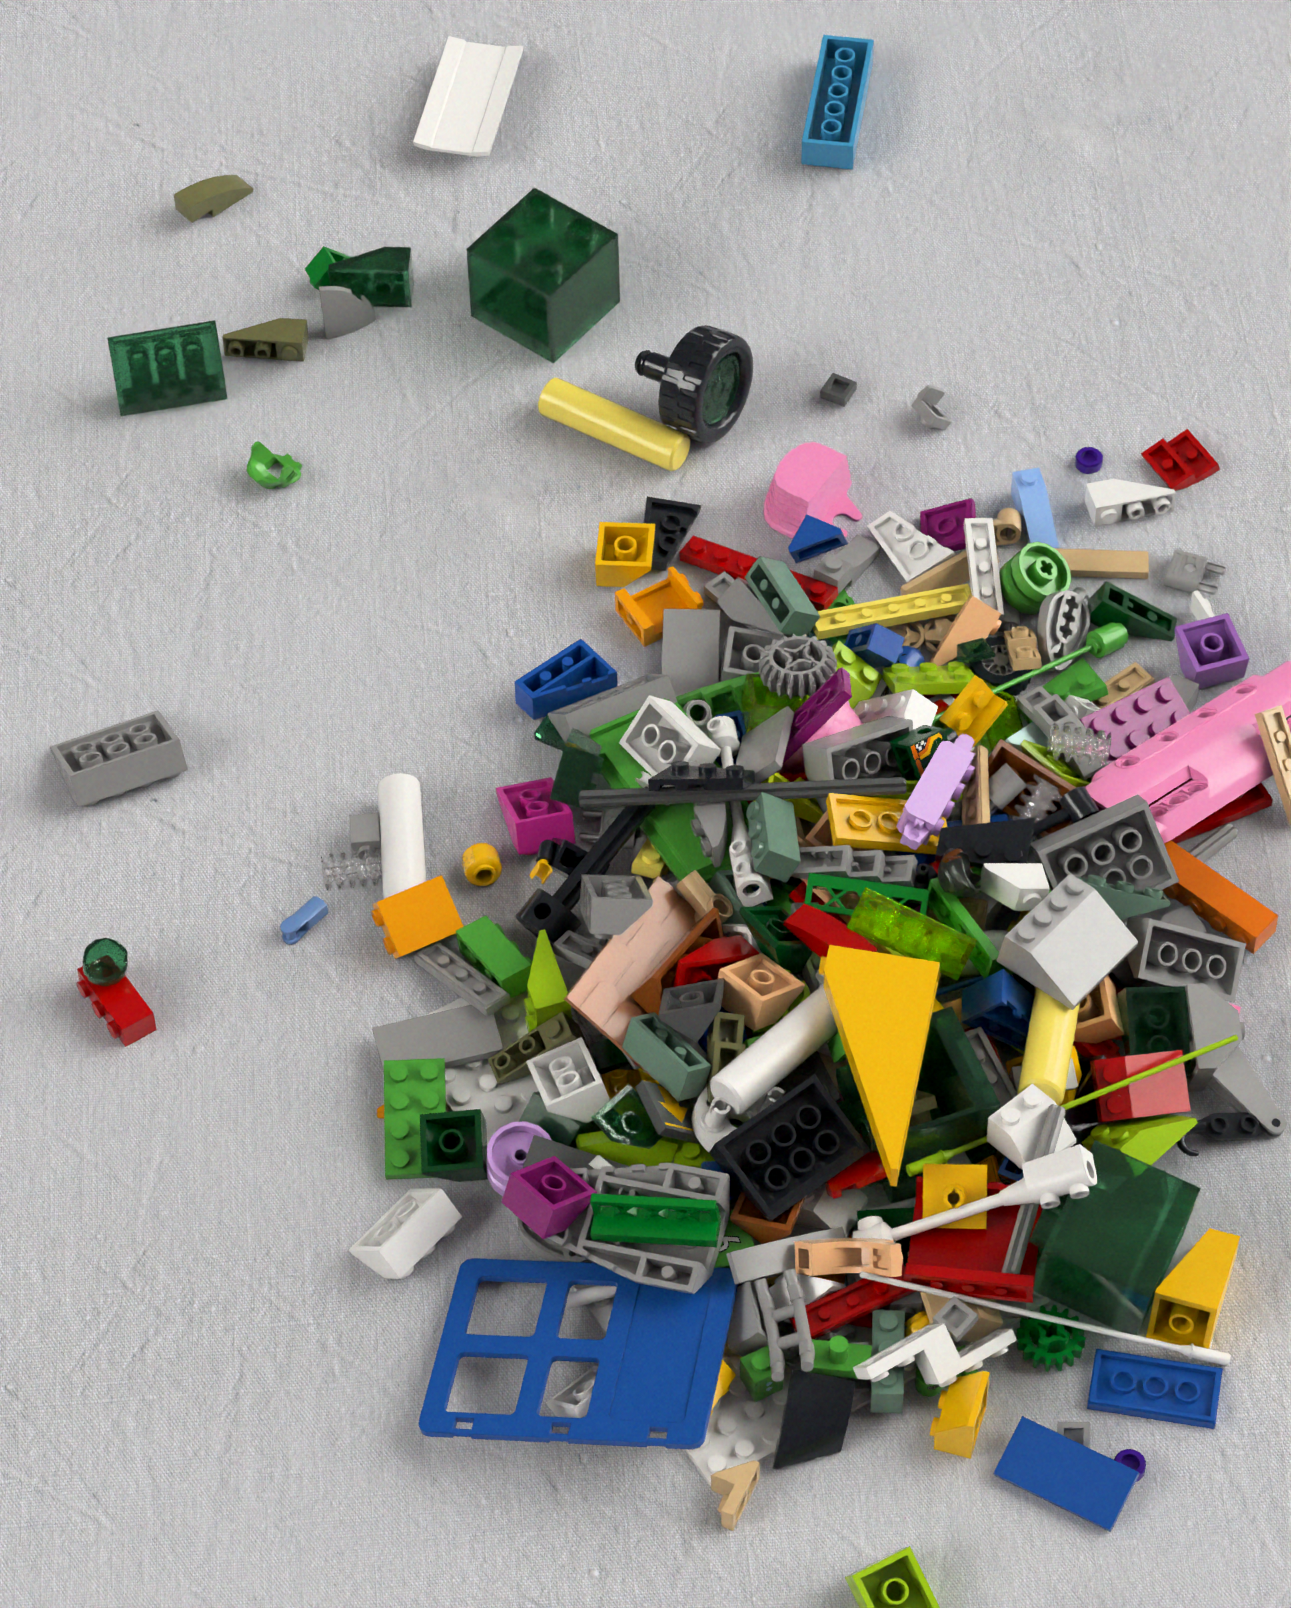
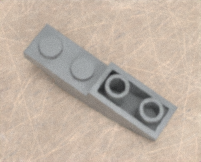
M1040 685L1017 697V706L1050 738L1051 748L1083 780L1094 776L1097 771L1108 765L1085 726L1058 694L1051 696Z
M697 761L689 763V766L699 765ZM725 802L693 803L695 819L691 820V827L694 836H700L701 838L700 845L704 857H710L714 868L719 867L725 855L728 836Z

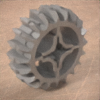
M793 633L792 637L788 638L782 635L780 641L772 639L771 645H765L764 651L761 652L759 658V674L763 681V686H768L770 692L777 691L779 697L788 695L790 699L793 696H799L801 699L805 695L812 696L836 672L837 659L832 647L827 646L825 640L818 641L817 636L808 638L806 634L796 636Z

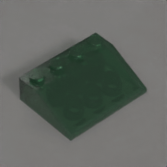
M215 320L107 337L120 416L227 399Z

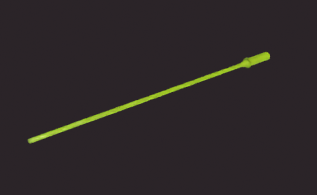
M1235 1034L1061 1106L1068 1110L1238 1040V1037ZM987 1136L953 1150L943 1151L940 1149L935 1154L906 1165V1171L912 1177L923 1172L924 1163L947 1164V1161L955 1155L987 1143Z

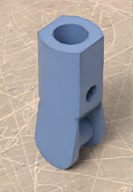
M313 896L295 914L284 920L280 925L283 941L286 944L297 943L308 930L329 913L327 904L319 897Z

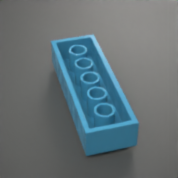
M823 35L802 138L801 164L853 170L873 66L874 40Z

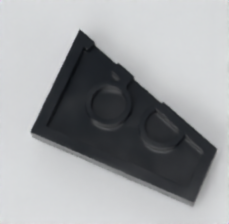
M647 496L643 523L655 524L651 569L666 571L700 513L701 505Z
M676 761L671 763V766L648 779L649 791H660V788L664 785H675L676 791H687V789L696 788L700 785H703L705 790H743L755 782L754 770H744V767L740 765L716 768V764L713 763L689 766V762Z
M1036 818L941 828L935 860L941 861L945 852L949 848L961 849L963 850L962 852L968 855L971 867L982 868L984 863H1027Z

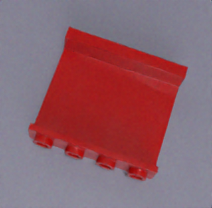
M921 1176L916 1178L913 1222L923 1219V1177ZM1000 1182L987 1183V1197L998 1194L1010 1185ZM1039 1204L1019 1274L1003 1273L1002 1268L1021 1205H1003L987 1210L986 1229L933 1228L912 1235L908 1263H906L905 1281L970 1297L1033 1303L1042 1216L1041 1204ZM905 1288V1291L921 1292V1291H916V1290H912V1289Z

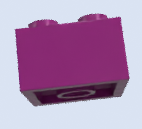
M552 1156L510 1173L501 1203L542 1239H546L565 1231L590 1204L591 1194H597V1191L556 1156Z

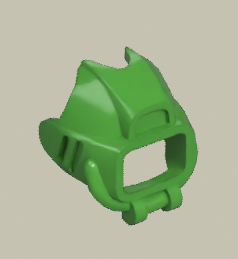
M257 441L251 447V456L246 470L254 481L266 489H274L277 486L286 488L291 483L300 479L302 464L295 462L288 453L285 456L273 454L261 442ZM276 463L283 466L278 479L268 472V469Z

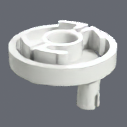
M706 1087L698 1097L692 1111L691 1120L694 1134L700 1144L710 1152L716 1142L737 1129L730 1124L728 1119H738L745 1123L784 1096L785 1091L779 1087H773L743 1114L735 1115L729 1113L731 1105L727 1106L728 1102L723 1097L714 1098L711 1103L706 1104L708 1102Z

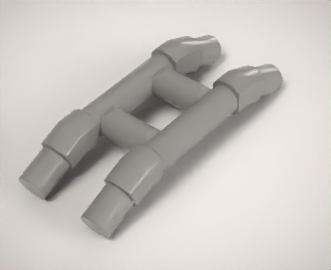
M795 1268L783 1271L792 1304L777 1310L766 1278L754 1282L760 1309L763 1313L769 1346L771 1378L775 1382H780L784 1379L785 1356L782 1350L799 1345L801 1369L808 1372L814 1368L815 1349L810 1334L805 1296ZM794 1317L797 1332L780 1338L777 1323Z

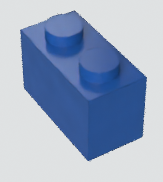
M875 623L849 630L844 645L875 669L896 664L903 653L902 644L905 637Z

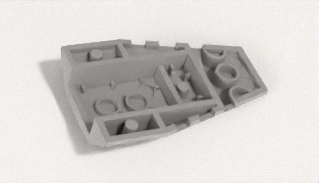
M659 1163V1166L637 1164L626 1168L603 1166L601 1169L592 1170L587 1168H570L597 1191V1194L716 1200L721 1217L717 1247L592 1240L591 1228L594 1213L591 1203L565 1231L546 1239L639 1284L695 1294L712 1276L730 1217L729 1174L674 1163Z

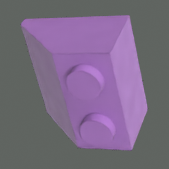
M1228 613L1175 626L1174 630L1181 670L1185 678L1199 684V689L1244 678L1250 658Z

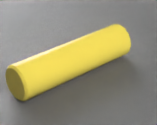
M560 378L549 380L541 391L538 410L542 416L669 471H675L681 467L688 455L690 438L687 434L664 425L657 420Z
M1035 988L1017 1090L1018 1094L1031 1084H1034L1054 1100L1058 1106L1062 1103L1065 1095L1080 1003L1071 1010L1039 988Z

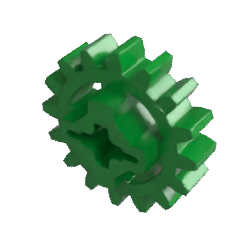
M1043 1305L1040 1306L1039 1313L1079 1322L1078 1316L1068 1317L1069 1309L1067 1308L1060 1313L1057 1312V1305H1053L1051 1311H1046ZM1028 1317V1319L1021 1318L1020 1328H1017L1016 1339L1018 1340L1017 1349L1018 1351H1023L1024 1361L1033 1359L1034 1368L1044 1364L1045 1371L1049 1372L1050 1367L1055 1365L1058 1371H1062L1063 1363L1072 1367L1074 1365V1357L1081 1358L1082 1348H1085V1330Z

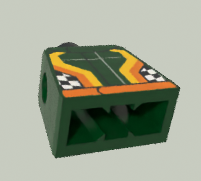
M922 725L892 740L890 744L901 776L906 781H919L942 741L955 743L958 738L957 733L949 727L943 730L939 727Z

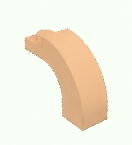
M832 1238L794 1241L795 1270L797 1274L817 1276L860 1273L863 1271L887 1277L902 1276L903 1255L901 1244L894 1243V1240Z

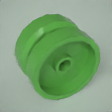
M1041 542L1028 543L1006 562L999 571L1003 597L1013 608L1021 613L1030 615L1039 614L1041 604L1049 594L1066 591L1071 583V572L1065 558L1058 550Z

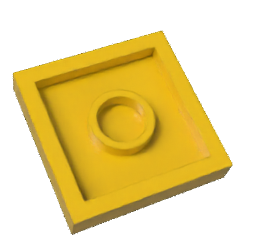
M923 1164V1218L987 1197V1164ZM987 1211L936 1228L986 1229Z

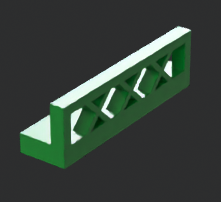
M809 873L804 904L825 913L924 927L929 890ZM813 889L828 891L833 897L824 905L811 904ZM845 894L858 895L863 903L854 910L846 909L839 898ZM875 898L887 899L893 907L886 913L881 914L876 913L869 903ZM836 901L840 908L832 907L830 905ZM906 902L921 904L919 919L906 917L899 907ZM867 906L870 912L860 911V909ZM896 910L900 916L890 914Z
M591 1194L590 1203L594 1213L591 1228L592 1240L717 1247L721 1217L716 1200Z

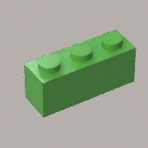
M485 915L456 930L459 951L476 970L509 993L510 999L527 991L532 960L520 953L514 940L509 941L506 938L503 929L498 923L494 924Z

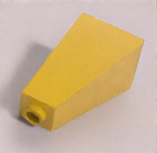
M1211 1228L1208 1229L1156 1288L1146 1338L1176 1345H1190L1193 1343L1194 1346L1210 1349L1236 1259L1240 1236Z

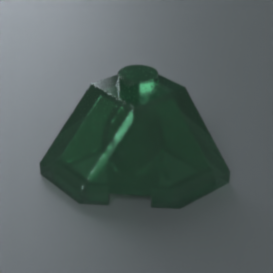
M630 1084L621 1089L591 1116L592 1120L612 1142L650 1149L663 1137L658 1135L638 1093Z

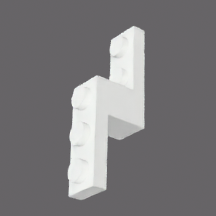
M930 1323L853 1367V1370L858 1379H871L872 1382H876L889 1375L888 1370L896 1365L903 1367L915 1360L926 1384H939L940 1387H945L957 1380L956 1375L964 1370L965 1372H971L983 1365L982 1360L989 1356L994 1358L1004 1354L1009 1350L1007 1346L1017 1341L1012 1329H996L957 1352L945 1324Z

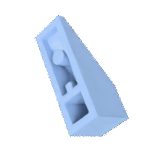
M1040 468L1012 472L1011 496L1016 510L1022 516L1021 525L1027 543L1041 542L1053 548H1059L1048 493Z

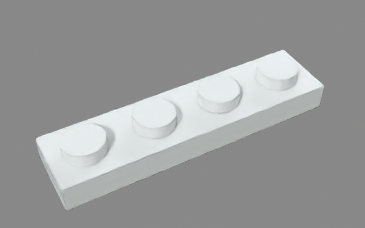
M965 518L963 525L971 594L1000 612L999 620H1003L1004 610L993 518Z

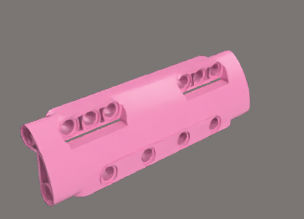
M1286 661L1264 676L1252 675L1097 771L1091 783L1085 786V788L1094 799V803L1099 811L1137 794L1146 800L1149 805L1192 778L1191 781L1149 807L1162 840L1166 843L1272 776L1273 772L1262 737L1259 736L1260 731L1254 714L1282 705L1285 717L1287 718L1291 715V661ZM1289 718L1287 723L1291 733V718Z

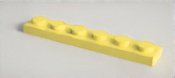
M967 583L817 611L820 618L812 629L819 640L846 635L849 633V630L875 623L883 627L958 614L969 595L972 596L971 588Z

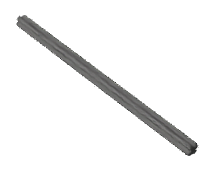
M903 777L753 783L743 790H705L703 785L687 789V791H676V787H661L660 791H649V788L582 790L579 793V804L581 807L751 801L756 800L761 792L781 799L824 798L829 793L858 796L897 795L906 793V780Z

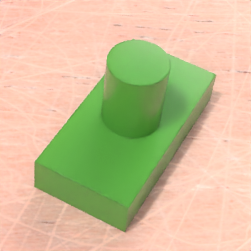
M840 1335L832 1337L830 1341L812 1339L815 1349L814 1368L808 1372L858 1379L853 1367L871 1357L872 1346L848 1343V1340Z

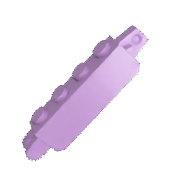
M962 734L958 736L955 743L942 741L906 802L903 808L904 812L897 822L896 827L902 833L901 844L917 850L921 844L927 845L932 835L938 837L945 823L941 818L948 819L955 805L952 799L958 801L965 787L962 781L968 783L975 769L971 765L975 753L971 752L975 742L971 736Z

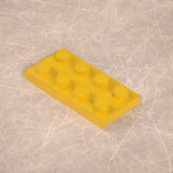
M829 793L826 799L834 846L850 845L855 848L936 855L940 833L938 837L932 835L927 845L921 844L917 850H913L909 846L900 843L902 833L896 827L908 800ZM942 817L941 819L945 821L942 828L947 827L946 818Z

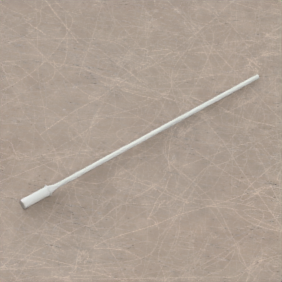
M863 1271L860 1272L859 1276L946 1298L955 1296L963 1302L1178 1351L1187 1356L1188 1359L1194 1358L1228 1366L1230 1361L1229 1353L1194 1346L1193 1343L1190 1345H1176Z

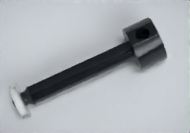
M641 771L642 777L640 779L635 778V780L642 788H649L648 779L652 778V776ZM655 804L625 806L556 893L551 896L546 891L537 888L516 914V919L537 938L539 931L545 929L552 949L553 944L566 931L570 930L575 933L580 927L581 921L571 910L580 900L581 874L600 875L652 810L655 809Z

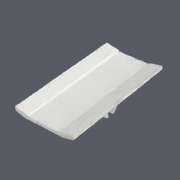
M448 36L413 140V145L430 151L475 157L489 156L523 52V46H494L466 42L465 40Z

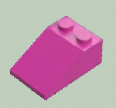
M552 777L496 788L498 801L512 843L519 855H534L538 853L539 845L546 839L559 838L576 844L572 811Z

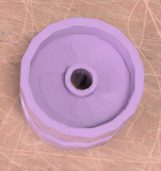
M526 1121L511 1122L500 1127L491 1136L487 1146V1178L492 1188L502 1197L510 1173L523 1168L533 1136L537 1135L551 1140L549 1134L538 1125Z

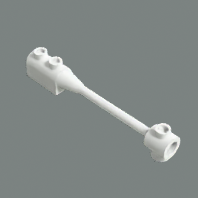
M727 716L714 717L707 723L708 738L721 749L718 757H721L722 767L726 768L727 766L734 765L733 757L739 753L741 744L738 740L734 720ZM729 801L733 821L729 854L736 892L744 907H753L773 899L770 878L767 875L754 871L753 857H751V838L749 837V829L745 824L741 801ZM746 886H759V889L756 892L747 893Z
M1079 1144L1022 1163L1024 1178L1004 1188L998 1194L893 1229L883 1222L879 1216L865 1217L858 1221L859 1230L853 1232L852 1238L894 1240V1243H896L897 1240L1003 1205L1040 1203L1042 1208L1050 1209L1060 1205V1196L1069 1193L1072 1199L1087 1197L1090 1194L1088 1187L1097 1184L1093 1155Z

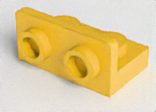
M975 675L940 717L939 721L945 728H952L958 736L962 734L971 736L974 739L973 741H975L974 747L1008 704L1005 700L995 695L987 684Z

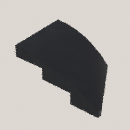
M796 1369L791 1371L787 1400L784 1405L772 1469L778 1470L788 1465L799 1462L804 1463L821 1456H829L841 1452L850 1417L856 1381Z

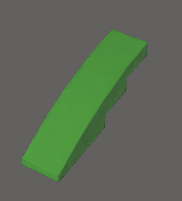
M759 672L693 690L677 696L676 699L682 709L688 701H705L710 706L712 718H714L716 715L738 710L745 713L788 695L779 697L777 691L770 692L768 686H763ZM696 704L691 707L690 716L695 721L700 720L704 715V710L700 705Z

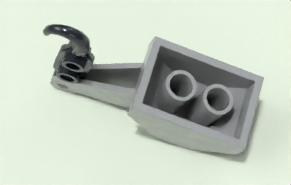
M1186 984L1173 1007L1178 1050H1182L1183 1056L1235 1034L1238 1037V1040L1184 1062L1188 1092L1203 1091L1206 1087H1209L1233 1107L1237 1113H1213L1198 1120V1123L1176 1142L1178 1148L1188 1156L1197 1157L1199 1155L1198 1151L1192 1150L1186 1145L1185 1138L1189 1134H1199L1214 1141L1253 1140L1261 1132L1269 1138H1278L1285 1130L1287 1122L1238 1046L1245 1037V1026L1239 1020L1238 1010L1206 984Z

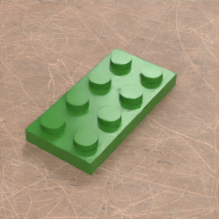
M445 1058L384 1060L386 1180L436 1178L422 1175L420 1114L446 1112Z

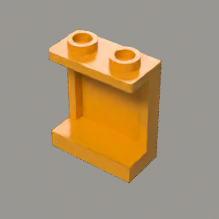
M674 566L668 568V577L665 580L631 596L625 588L615 592V611L644 647L663 638L664 609H702L704 606L701 595L691 589L683 573L679 574Z
M442 875L372 904L374 908L371 911L372 918L377 927H382L386 936L383 938L385 949L389 955L393 954L395 959L454 935L456 930L464 927Z

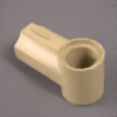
M696 870L688 874L676 885L679 892L696 911L694 915L696 922L712 908L719 910L721 924L733 914V906L730 900L722 894H715Z

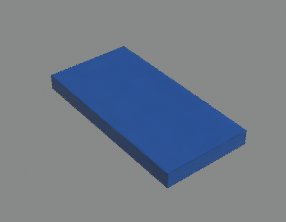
M1096 1349L1087 1409L1215 1429L1223 1368Z
M1024 1416L1021 1417L993 1473L994 1476L1109 1532L1112 1531L1140 1475L1138 1471Z

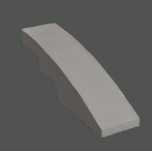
M850 845L799 847L801 862L791 875V877L808 880L809 873L914 887L918 861L915 855L885 856L882 850L853 851Z
M843 1227L790 1237L727 1253L735 1285L782 1275L783 1271L795 1268L794 1241L846 1238Z

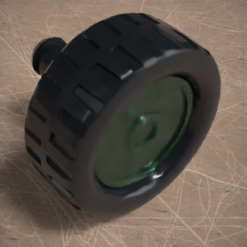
M705 325L695 327L686 333L678 342L670 357L656 352L651 353L650 350L640 352L635 361V370L640 376L644 375L646 378L660 383L658 405L659 414L664 425L687 434L691 440L701 443H712L720 440L731 430L745 406L753 377V356L750 346L742 337Z

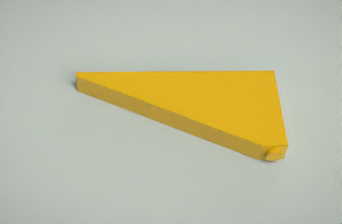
M829 945L827 957L821 956L819 975H824L823 988L890 1186L897 1187L939 982L940 962Z

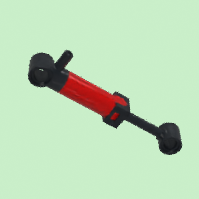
M1083 786L1077 787L1060 799L1059 802L1063 808L1062 810L1035 822L1033 836L1066 820L1074 824L1100 811L1086 788ZM936 860L929 864L922 863L918 865L913 888L928 890L930 879L938 877V867L941 861ZM906 902L901 907L903 911H909L921 904Z

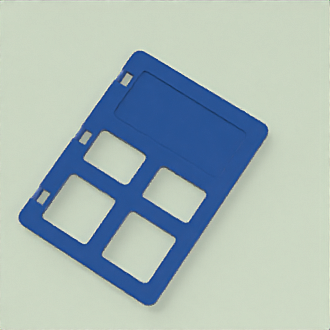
M467 1259L459 1268L418 1422L421 1433L428 1437L444 1438L457 1436L471 1437L472 1439L550 1443V1441L568 1442V1444L660 1446L668 1449L688 1450L699 1448L704 1443L738 1287V1284L735 1285L731 1269L714 1268L712 1276L695 1294H689L635 1283L597 1263ZM481 1282L547 1284L535 1333L530 1337L467 1334L478 1287ZM573 1285L617 1287L606 1335L603 1339L558 1337L569 1290ZM480 1357L528 1360L514 1413L508 1415L446 1411L461 1358ZM570 1361L599 1364L588 1412L585 1417L571 1418L539 1415L553 1362ZM457 1422L473 1423L472 1429L456 1428ZM553 1427L569 1428L568 1434L552 1433ZM651 1432H667L666 1438H649Z

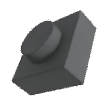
M832 373L820 390V398L845 407L857 390V382Z

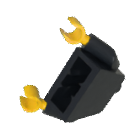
M546 839L539 845L536 865L529 876L531 879L535 875L542 880L541 884L546 882L552 871L567 879L588 852L565 839ZM610 864L605 868V870L600 875L606 874Z

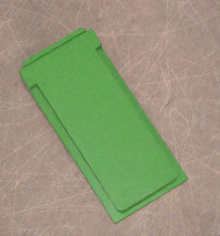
M678 702L674 703L687 716ZM639 710L590 730V739L584 741L587 756L611 789L642 788L635 778L640 779L642 777L641 771L651 775L619 744ZM715 760L713 764H716V768H721V766ZM729 801L725 802L728 829L727 846L719 867L714 868L710 857H704L700 845L701 838L700 836H694L691 827V820L695 819L693 803L669 804L670 806L655 804V809L639 826L679 882L694 870L699 873L706 883L711 881L717 871L732 870L729 847L731 845L733 821ZM741 801L745 824L749 829V820L746 817L749 803Z

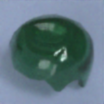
M110 938L95 939L84 950L82 961L84 975L90 982L105 987L118 984L125 976L128 968V952L126 948L117 940Z

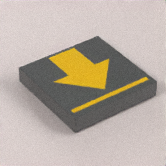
M644 1080L635 1087L658 1135L700 1144L692 1127L693 1107L689 1099L677 1101L662 1085Z

